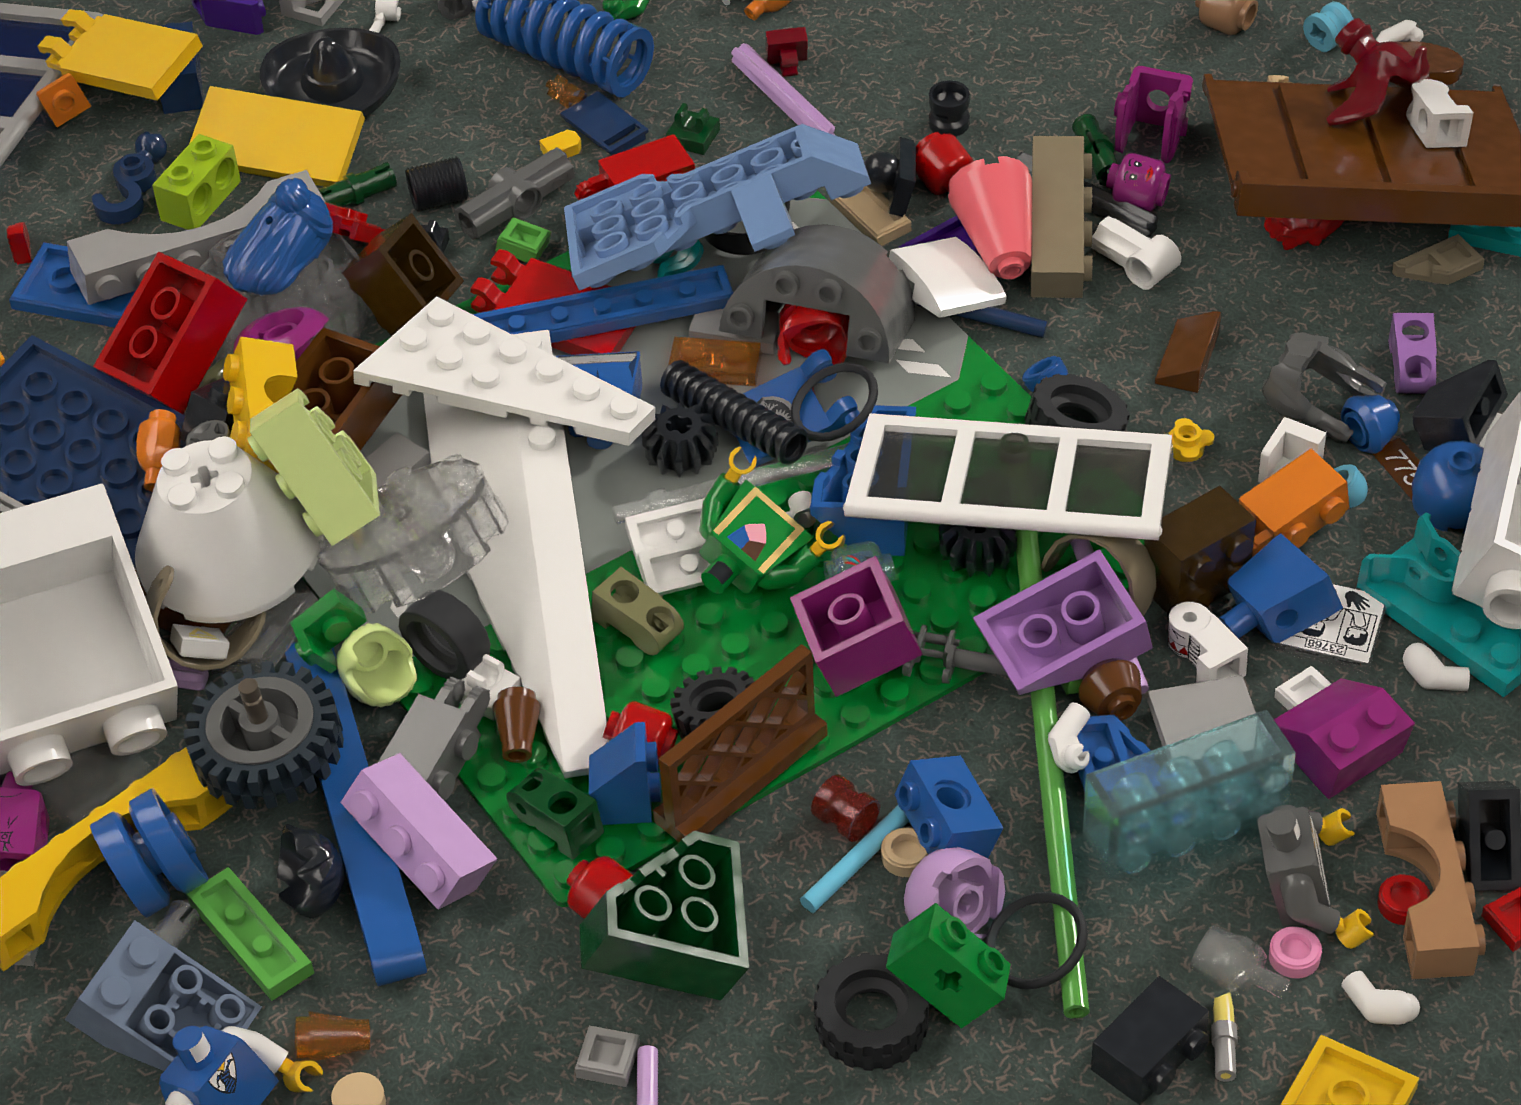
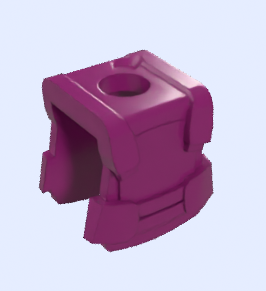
M1145 66L1135 67L1130 76L1129 85L1125 86L1123 92L1118 93L1115 102L1114 116L1117 117L1115 151L1123 153L1130 131L1136 121L1164 126L1161 160H1163V163L1168 164L1179 146V136H1186L1189 118L1186 117L1187 103L1191 98L1193 78L1186 74ZM1154 90L1165 92L1170 98L1169 104L1166 106L1156 105L1151 101L1149 93Z

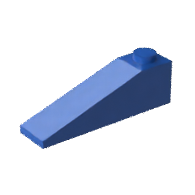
M875 405L872 414L916 417V407ZM867 418L863 424L850 433V442L843 450L838 449L832 456V465L826 473L820 472L814 480L810 514L821 524L832 521L834 525L828 530L838 538L844 534L845 544L857 554L874 555L877 557L905 556L908 521L845 517L843 505L847 498ZM904 435L903 439L885 438L882 451L880 450L876 474L873 475V486L869 490L871 491L870 497L910 500L914 451L913 436Z

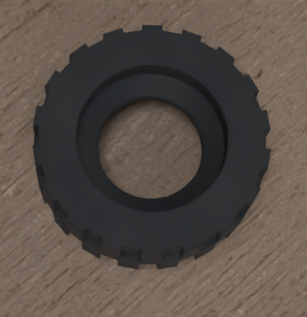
M1055 374L1050 378L1045 377L1041 379L1040 384H1036L1024 421H1026V425L1125 432L1130 412L1127 410L1126 402L1119 397L1116 391L1109 389L1107 385L1085 376ZM1062 413L1080 416L1091 423L1073 420ZM1048 450L1057 456L1058 450ZM1076 452L1074 462L1094 463L1099 460L1102 462L1108 460L1109 456L1113 457L1114 455Z
M869 952L860 953V956L846 957L838 965H832L827 970V975L824 978L821 977L817 984V993L814 995L815 1028L816 1032H818L819 1041L822 1047H826L829 1050L831 1057L835 1060L843 1061L844 1065L848 1067H860L865 1071H873L875 1068H883V1070L893 1068L894 1064L904 1063L909 1060L910 1055L921 1048L923 1037L927 1036L929 1002L886 968L888 954L870 955ZM879 992L887 995L894 1001L898 1013L895 1021L888 1028L878 1031H865L855 1028L849 1022L846 1016L847 1005L858 994Z

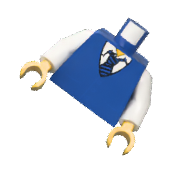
M187 1026L178 1031L173 1038L172 1044L178 1055L161 1074L159 1085L165 1099V1105H261L279 1082L275 1075L277 1070L283 1073L285 1086L293 1092L313 1091L301 1082L300 1073L302 1069L314 1076L323 1075V1070L314 1061L293 1062L286 1057L288 1051L256 1031L234 1026L225 1027L223 1030L209 1026L200 1028L198 1026Z

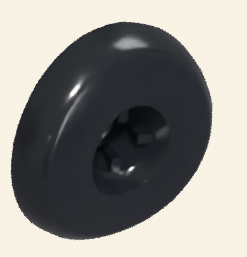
M359 28L320 29L290 37L273 47L266 54L261 64L260 80L267 96L362 111L364 117H367L378 109L393 91L398 80L401 60L395 43L380 33Z

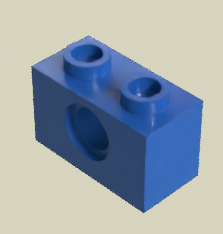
M961 756L910 760L894 795L900 809L906 814L918 836L920 844L925 848L928 855L936 850L960 847L989 858L1003 830V826Z

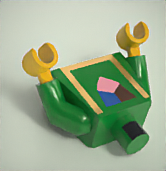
M741 447L735 448L729 456V470L726 474L721 473L702 503L699 532L706 541L699 553L710 565L701 574V580L710 591L716 594L724 592L731 583L745 594H751L759 587L770 591L794 586L823 560L821 555L825 551L834 552L841 549L845 543V535L840 536L833 544H825L823 542V534L834 525L832 521H827L820 524L817 528V541L812 545L809 544L813 536L746 479L740 485L738 480L741 475L750 473L755 468L757 459L755 456L749 468L740 470L734 465L733 458Z

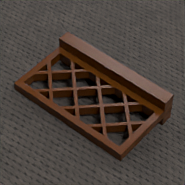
M802 644L659 758L663 803L653 810L654 823L678 842L693 831L710 833L828 735L827 723L815 714L812 651ZM722 732L721 735H720V737L718 738L716 744H714L715 741H716V739H717V737H718V735H719V733ZM708 756V758H707L705 764L703 765V767H702L700 773H698V771L700 770V768H701L703 762L705 761L706 757ZM686 761L680 773H678L677 767Z

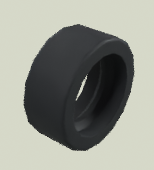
M428 589L399 616L398 627L401 636L412 648V654L425 667L445 679L453 677L462 680L467 677V673L470 670L473 671L483 661L482 657L485 654L489 655L491 643L488 633L479 618L466 604L447 592L439 589Z

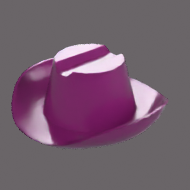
M292 307L266 314L252 321L238 334L233 344V353L240 337L292 344L296 362L312 342L311 338L325 326L330 318L322 312L308 307Z

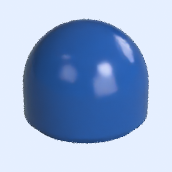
M1051 356L1029 367L1024 372L1022 380L1026 387L1033 392L1036 384H1040L1041 379L1045 377L1050 378L1055 374L1067 375L1068 370L1060 357Z

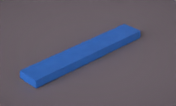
M718 265L472 315L510 334L549 330L551 343L723 309L733 291L724 265Z

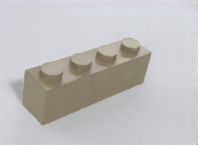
M1033 136L1031 297L1083 298V281L1092 282V256L1084 255V247H1092V221H1084V213H1092V187H1084V179H1092V154L1084 153V136Z

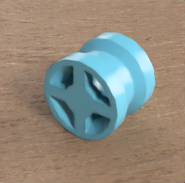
M1330 2L1323 6L1320 13H1313L1305 19L1303 23L1305 37L1313 47L1321 52L1330 51L1337 45L1335 38L1338 33L1354 18L1344 5L1339 2Z

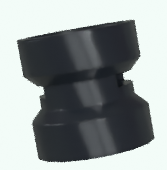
M947 80L936 83L930 88L929 106L931 110L929 113V127L933 133L952 134L957 137L968 130L970 115L967 109L970 104V92L963 83Z

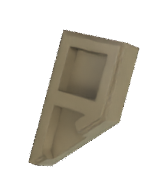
M1457 234L1394 262L1392 273L1396 277L1449 285L1482 270L1485 259Z

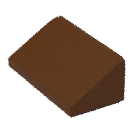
M1212 311L1177 319L1156 375L1155 384L1198 393L1220 332L1221 312Z

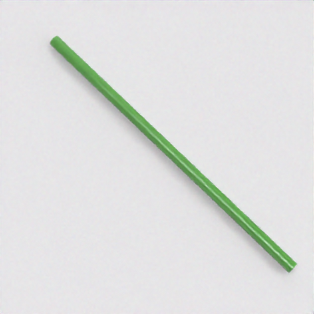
M1021 452L1013 453L1007 457L1011 508L1035 509L1029 456ZM1016 530V557L1020 592L1043 580L1037 531ZM1054 686L1030 692L1050 887L1052 893L1063 895L1078 906L1064 772L1056 765L1048 742V734L1058 721ZM1052 904L1058 964L1060 967L1066 962L1075 947L1077 927L1073 916L1066 909ZM1082 955L1073 970L1060 980L1063 1012L1067 1018H1083L1090 1012L1084 955Z

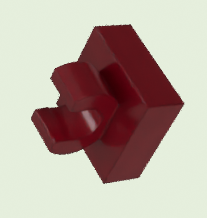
M806 27L766 31L765 52L767 63H780L782 77L798 75V61L807 60L808 38Z

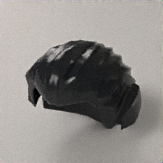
M286 824L281 835L277 878L284 881L289 887L279 893V898L296 910L299 915L310 919L319 917L332 908L340 895L346 871L342 856L328 838L318 834L314 829H303Z

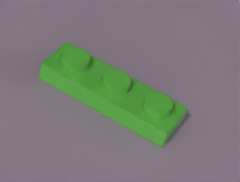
M229 867L187 893L189 904L271 1001L314 974L312 962Z

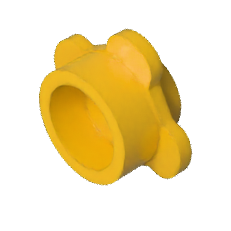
M1187 418L1178 419L1175 422V427L1169 433H1163L1172 435L1170 455L1181 462L1198 460L1202 457L1205 446H1210L1214 442V434L1210 430L1200 429L1197 424Z

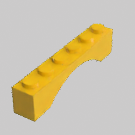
M186 747L180 752L172 754L164 763L144 777L133 781L127 789L104 805L96 807L87 817L64 833L56 835L47 845L24 861L16 863L7 873L0 877V969L2 971L7 970L31 950H35L45 942L50 922L62 900L81 878L99 863L106 860L90 828L92 823L115 811L121 814L137 833L138 830L129 812V801L152 787L163 799L171 813L174 812L186 831L202 830L232 807V805L226 804L223 795L216 799L210 794L208 786L203 787Z

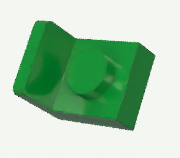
M333 588L292 620L290 624L298 640L295 643V649L300 657L308 665L313 666L317 664L331 674L337 670V662L332 648L346 639L352 631L368 621L362 607Z

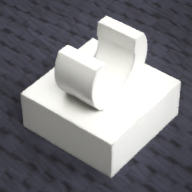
M485 654L482 657L483 661L473 671L470 670L467 673V677L462 679V681H465L466 691L460 703L463 704L466 697L469 696V692L475 686L490 690L491 699L487 710L484 712V716L494 721L495 716L492 706L497 700L498 693L508 687H522L519 676L504 669L503 662Z

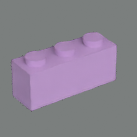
M401 753L361 770L340 802L438 910L474 892L497 861L496 856Z

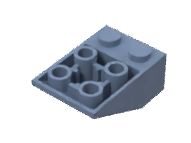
M134 920L80 995L65 1020L104 1047L165 1071L178 1055L172 1044L173 1038L178 1031L187 1026H198L199 1028L209 1026L218 1030H223L228 1026L248 1029L262 1006Z

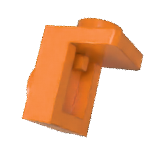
M66 73L36 93L45 112L56 127L61 126L91 107V104L70 73Z

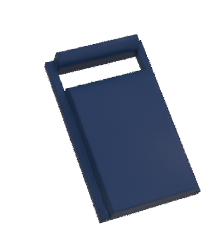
M599 91L560 113V116L611 156L629 150L646 139L645 134L649 132L648 128ZM635 126L639 129L634 133L630 134L629 136L625 137L624 139L620 140L619 142L615 143L614 145L610 147L608 146L613 142L617 141L618 139L622 138L623 136L627 135L628 133L632 132L633 130H635Z

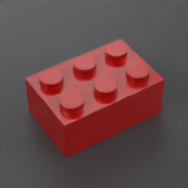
M158 251L93 367L184 414L191 391L198 389L248 299L216 277Z

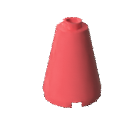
M1001 156L998 157L999 163L985 165L984 159L976 160L961 168L950 179L949 203L990 273L1003 279H1015L1021 276L1031 265L1032 178L1028 167L1020 160Z

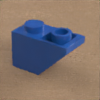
M635 722L589 755V796L597 801L602 825L652 822V802H661L657 742H647L645 722Z

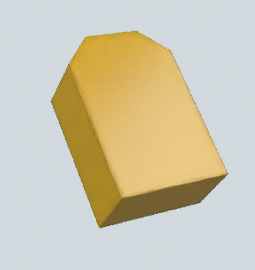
M565 130L539 140L540 149L543 154L558 147L569 158L579 154L582 148L581 138L575 131Z

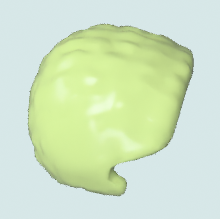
M367 623L352 631L338 651L336 662L341 680L348 692L361 703L377 707L390 706L394 702H398L406 697L417 679L412 659L413 651L410 645L392 629L379 623Z

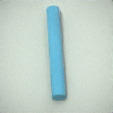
M899 805L800 898L804 908L811 913H815L881 849L882 841L887 834L893 830L903 828L909 822Z

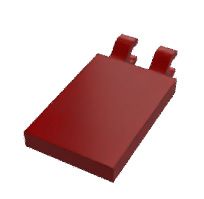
M498 249L490 260L491 265L497 266L491 275V280L497 284L509 285L511 287L505 294L492 281L478 277L470 288V292L477 295L471 303V308L482 313L612 286L607 284L598 288H591L589 286L579 291L572 277V272L532 257L526 265H523L509 251ZM636 326L551 343V347L571 355L620 352Z

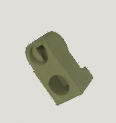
M619 567L592 591V620L605 629L612 625L631 638L638 648L649 655L658 654L684 629L683 620L676 609L662 599L661 595L623 567ZM616 588V593L611 596V592Z

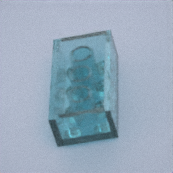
M1266 709L1086 774L1083 835L1109 878L1125 872L1128 874L1137 873L1152 862L1169 856H1183L1194 847L1215 839L1219 841L1229 839L1239 830L1258 824V817L1269 814L1275 807L1289 805L1296 752Z

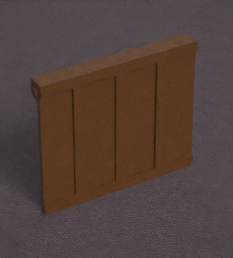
M1212 74L1203 75L1202 88L1204 95L1208 99L1231 185V197L1235 200L1234 207L1237 216L1521 227V133L1501 86H1493L1492 91L1449 89L1448 95L1456 105H1468L1474 112L1467 147L1426 148L1406 116L1408 107L1413 101V94L1410 88L1388 87L1386 100L1378 114L1342 125L1329 126L1326 118L1348 100L1356 87L1328 93L1327 88L1331 84L1213 80Z

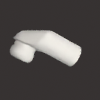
M1404 20L1381 31L1376 41L1379 43L1388 41L1420 42L1423 38V31L1416 27L1417 22Z
M1413 643L1406 648L1403 655V664L1422 688L1468 691L1470 681L1469 667L1444 666L1434 652L1422 643Z
M1074 702L1069 704L1048 734V742L1056 765L1068 773H1075L1078 770L1084 769L1090 760L1089 751H1082L1084 746L1079 743L1077 738L1082 728L1090 719V713L1085 707Z

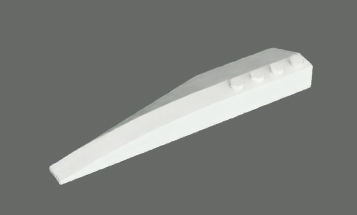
M549 330L512 334L552 354ZM423 393L435 504L441 521H444L451 542L463 560L464 569L477 589L478 598L503 650H506L511 660V666L515 675L521 678L523 687L535 692L536 700L541 704L538 719L564 777L589 775V755L605 745L609 740L603 738L607 721L563 424L549 422L547 427L530 424V417L509 412L506 418L441 404L438 403L435 395Z

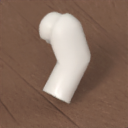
M1362 971L1351 973L1342 982V988L1366 1020L1371 1023L1400 1025L1413 1021L1419 1014V1001L1413 994L1401 990L1375 989Z

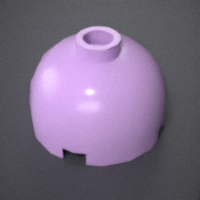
M957 847L936 850L925 856L910 875L904 895L905 913L909 921H911L934 903H937L951 916L959 918L966 925L967 929L975 933L988 922L989 918L995 919L1002 910L1005 885L1001 870L992 865L990 859L968 849ZM975 934L981 940L987 936V934Z

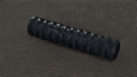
M674 361L665 369L660 382L661 392L665 396L672 398L675 402L680 403L681 401L684 407L688 409L699 404L701 412L712 415L715 425H719L732 435L738 436L741 440L748 442L761 452L767 453L770 457L778 459L782 464L790 465L795 463L805 452L808 434L804 428L796 426L792 421H788L783 416L777 415L774 411L766 409L762 404L747 398L744 394L728 387L725 383L719 382L716 378L709 376L703 371H699L698 368L691 366L686 361Z

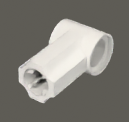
M1110 216L1099 223L1096 232L1092 236L1091 248L1123 266L1130 281L1143 290L1152 288L1181 263V253L1175 243L1168 237L1156 235L1150 239Z

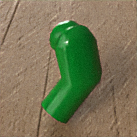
M604 0L602 8L604 11L609 12L614 17V20H628L642 15L650 0Z

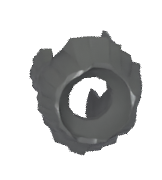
M1305 332L1290 334L1285 345V351L1278 358L1279 364L1273 366L1269 378L1264 379L1262 386L1264 397L1271 408L1280 415L1301 419L1311 427H1317L1319 430L1326 432V435L1333 441L1342 444L1346 443L1354 431L1344 422L1312 405L1301 393L1303 372L1307 369H1313L1354 396L1378 395L1363 387L1362 383L1378 393L1384 390L1387 383L1378 376L1371 374L1369 370L1357 366L1350 355L1340 348L1328 345L1329 337L1312 335Z

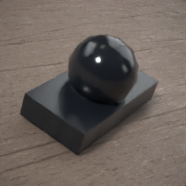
M900 137L895 155L889 152L878 151L868 156L864 163L871 184L867 185V187L877 193L889 192V214L903 217L904 214L906 215L916 183V144L914 140Z

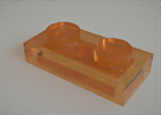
M674 336L668 366L674 361L683 360L691 366L698 368L699 371H703L709 376L716 378L719 382L729 385L756 387L762 356L761 343Z

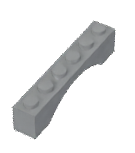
M307 170L267 181L259 193L242 208L221 220L199 228L163 234L126 233L105 229L68 240L70 271L88 305L136 291L158 251L200 271L223 264L222 261L230 245L261 207L267 203L272 193L276 191L277 186L286 179H302L308 186V190L320 196L324 202L325 200Z

